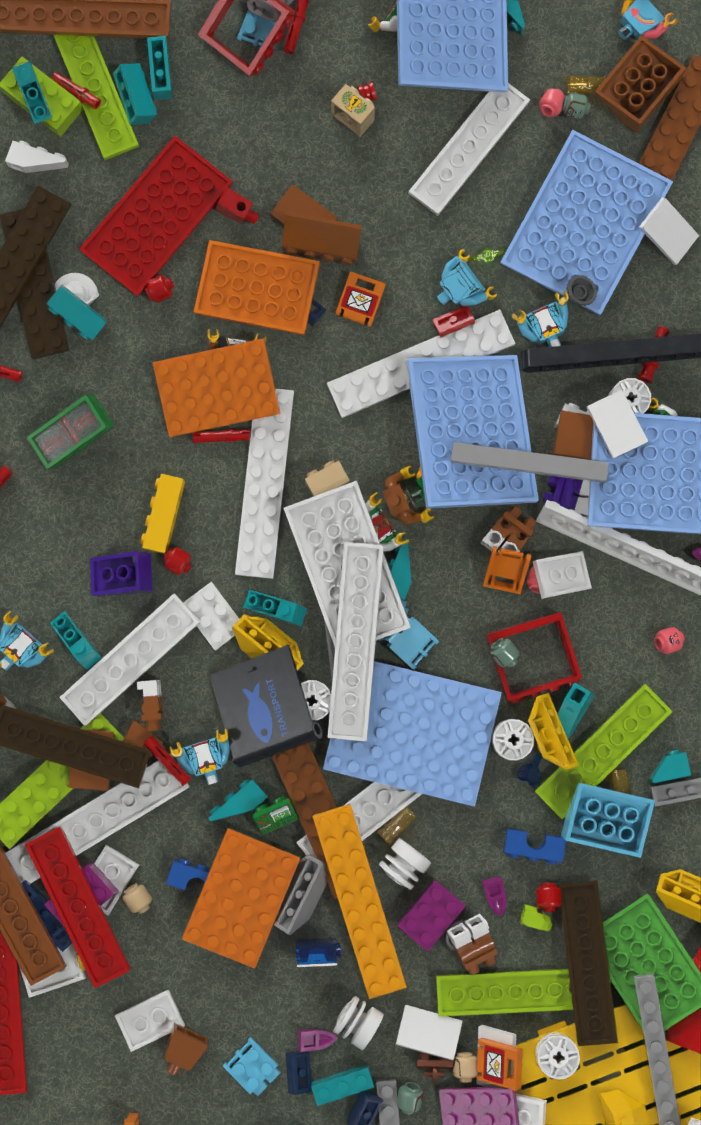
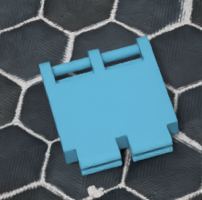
M248 9L237 40L248 41L256 47L257 45L262 46L263 43L259 42V40H266L277 21H269ZM245 34V35L250 36V37H253V38H255V39L253 40V39L248 38V37H245V36H243V35Z
M414 617L408 618L411 628L389 635L385 639L389 642L387 646L411 669L415 670L419 661L423 657L426 658L427 652L434 644L437 645L439 641ZM432 640V642L427 646V648L423 650L425 646ZM420 653V656H419V657L413 662V664H412L411 662H412V661L418 656V654Z
M251 1036L241 1050H237L235 1052L236 1055L228 1063L225 1062L223 1064V1067L249 1094L254 1092L257 1096L268 1087V1084L264 1081L265 1079L271 1083L280 1074V1071L276 1068L278 1063ZM252 1044L253 1046L245 1054H243V1052ZM239 1057L240 1059H239V1060L232 1066V1068H231L230 1066H231V1065L236 1061V1059Z

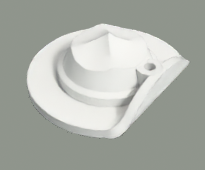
M81 273L66 274L55 283L56 291L63 284L87 305H90L99 296L95 283L88 276Z

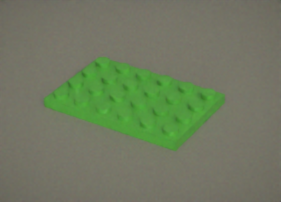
M649 893L603 922L610 980L642 1030L643 1026L634 976L654 973L664 1031L701 1008V972Z

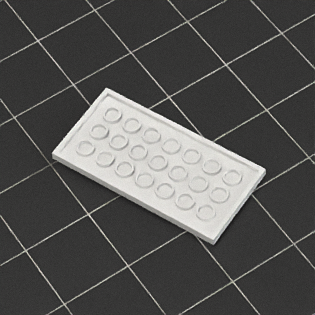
M357 481L284 508L334 646L336 645L344 542L381 545ZM384 553L376 640L411 628Z

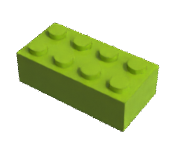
M21 57L14 66L23 64L28 61L24 57ZM32 64L52 118L41 123L61 137L83 111L82 104L77 98ZM11 69L0 82V89L4 95L30 114L15 74Z

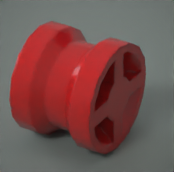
M372 81L368 82L365 86H357L359 95L364 99L377 100Z

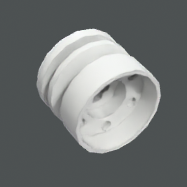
M626 378L619 381L609 393V395H612L622 390L626 398L628 396L633 398L632 402L630 400L628 402L634 413L644 414L651 403V393L648 386L636 378Z
M317 680L302 682L301 685L306 702L307 698H311V695H315V699L318 700L317 704L314 703L313 706H309V702H307L312 720L317 721L324 718L330 712V690L325 684Z
M507 719L494 727L491 744L499 756L508 760H519L531 752L534 746V735L532 729L526 723L520 720ZM512 734H514V737H518V741H515V745H513L511 742H508V739L511 738Z
M398 838L391 847L397 854L394 858L386 854L385 857L391 862L390 865L384 861H381L379 865L392 880L411 890L414 885L408 880L409 877L418 882L419 879L413 872L416 869L424 873L431 862L404 840Z
M354 996L340 1012L333 1032L338 1035L345 1028L342 1038L345 1039L350 1033H353L351 1044L363 1050L375 1034L384 1014L374 1007L370 1008L367 1013L363 1012L366 1002L362 1001L357 1008L359 997Z
M558 1032L548 1033L537 1043L535 1050L536 1061L547 1076L554 1079H566L573 1075L578 1068L580 1056L578 1048L569 1037ZM557 1052H560L563 1058L559 1059V1062L553 1057V1055H557Z

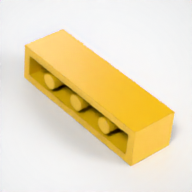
M161 474L160 478L156 479L155 497L152 496L150 507L152 508L151 515H147L145 526H148L147 531L141 537V544L144 550L164 555L168 552L185 485L184 479Z

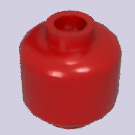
M159 275L147 282L145 290L151 301L160 303L173 296L172 289L175 286L171 278L167 279L164 275Z
M180 547L170 548L163 558L165 568L177 576L183 572L187 574L193 565L190 563L191 555Z
M556 883L540 884V887L536 889L537 906L543 908L544 912H555V908L562 905L561 889L556 886Z

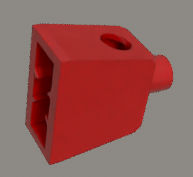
M226 187L215 210L239 224H243L244 220H247L255 225L260 214L251 210L253 204L251 201L229 187Z

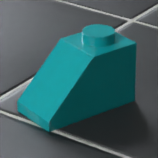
M680 749L668 751L669 755L663 756L650 776V783L691 776L686 752H680Z

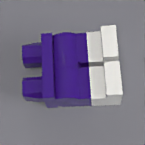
M550 476L548 486L556 488L555 494L545 492L543 502L546 503L547 500L554 501L566 509L575 510L578 514L588 517L590 481Z

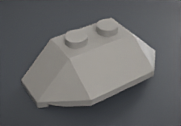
M310 854L299 860L274 921V926L288 935L294 933L310 919L327 885L325 878L326 864Z

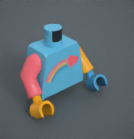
M625 0L621 10L622 19L620 22L624 27L618 31V34L623 40H626L630 35L636 41L641 35L647 40L656 39L668 29L669 25L677 24L678 19L670 22L669 19L674 14L668 13L664 17L649 0Z

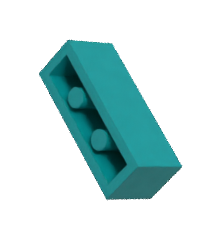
M166 36L148 37L150 75L154 100L173 99L169 48Z
M140 63L120 64L114 71L113 76L129 124H149L156 117L157 110L153 104L151 92L147 86Z
M63 284L47 302V305L50 306L48 309L53 314H60L64 317L63 321L71 328L75 326L79 329V334L86 340L89 338L93 340L107 323L104 317Z
M367 1063L313 1081L311 1088L316 1104L320 1106L374 1088V1081Z

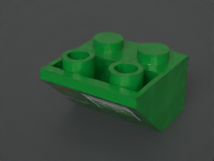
M285 795L274 799V804L270 806L265 803L255 808L256 812L252 815L262 835L299 819L290 797L285 798Z

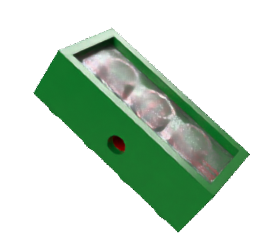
M86 394L30 434L27 439L46 469H56L115 426L95 394Z

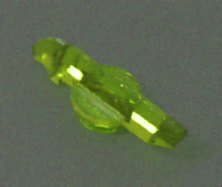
M486 248L482 253L473 255L470 260L480 261L483 259L486 262H491L495 256L503 254L505 249L492 250L491 248Z

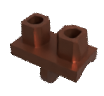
M420 1052L419 1060L416 1062V1069H432V1071H425V1077H432V1083H437V1077H444L445 1075L444 1071L437 1070H452L453 1061L438 1057V1060H431V1055Z

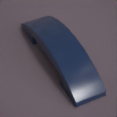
M24 880L22 882L23 887L54 943L63 952L72 944L65 927L44 905L49 900L32 884Z

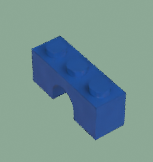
M506 828L503 852L507 853V857L519 858V855L527 856L526 860L538 862V858L546 859L545 863L557 865V862H563L566 841L563 837L545 834L543 844L538 848H531L527 844L526 831Z
M179 858V861H173L166 884L185 890L189 880L192 878H200L205 883L209 874V867L198 864L196 867L190 865L191 861Z

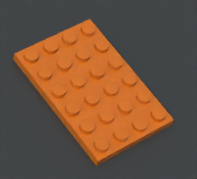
M209 240L194 314L305 336L320 261Z
M265 338L152 362L169 437L281 414Z
M227 828L182 940L256 968L300 857Z

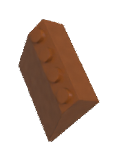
M641 35L598 87L595 94L622 123L638 133L681 81L686 67Z
M286 211L282 251L289 255L302 254L310 259L318 257L326 262L340 261L341 264L350 266L356 264L362 225Z
M561 410L551 455L591 460L593 420L591 416Z

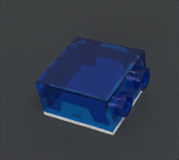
M336 938L297 940V967L337 965V958H341L340 943H336Z

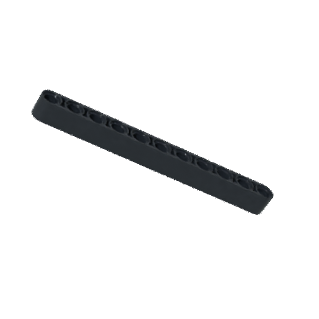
M701 334L526 349L521 352L522 370L526 373L701 358Z

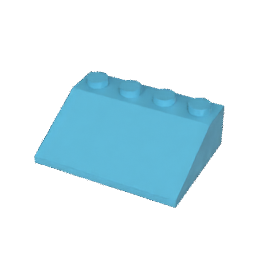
M578 783L565 817L561 836L565 841L641 858L655 800Z

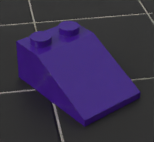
M134 551L90 558L92 596L137 594L153 591L151 553Z

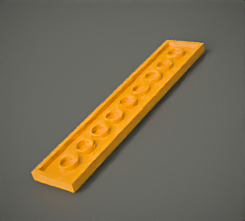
M351 804L312 815L369 999L407 988Z

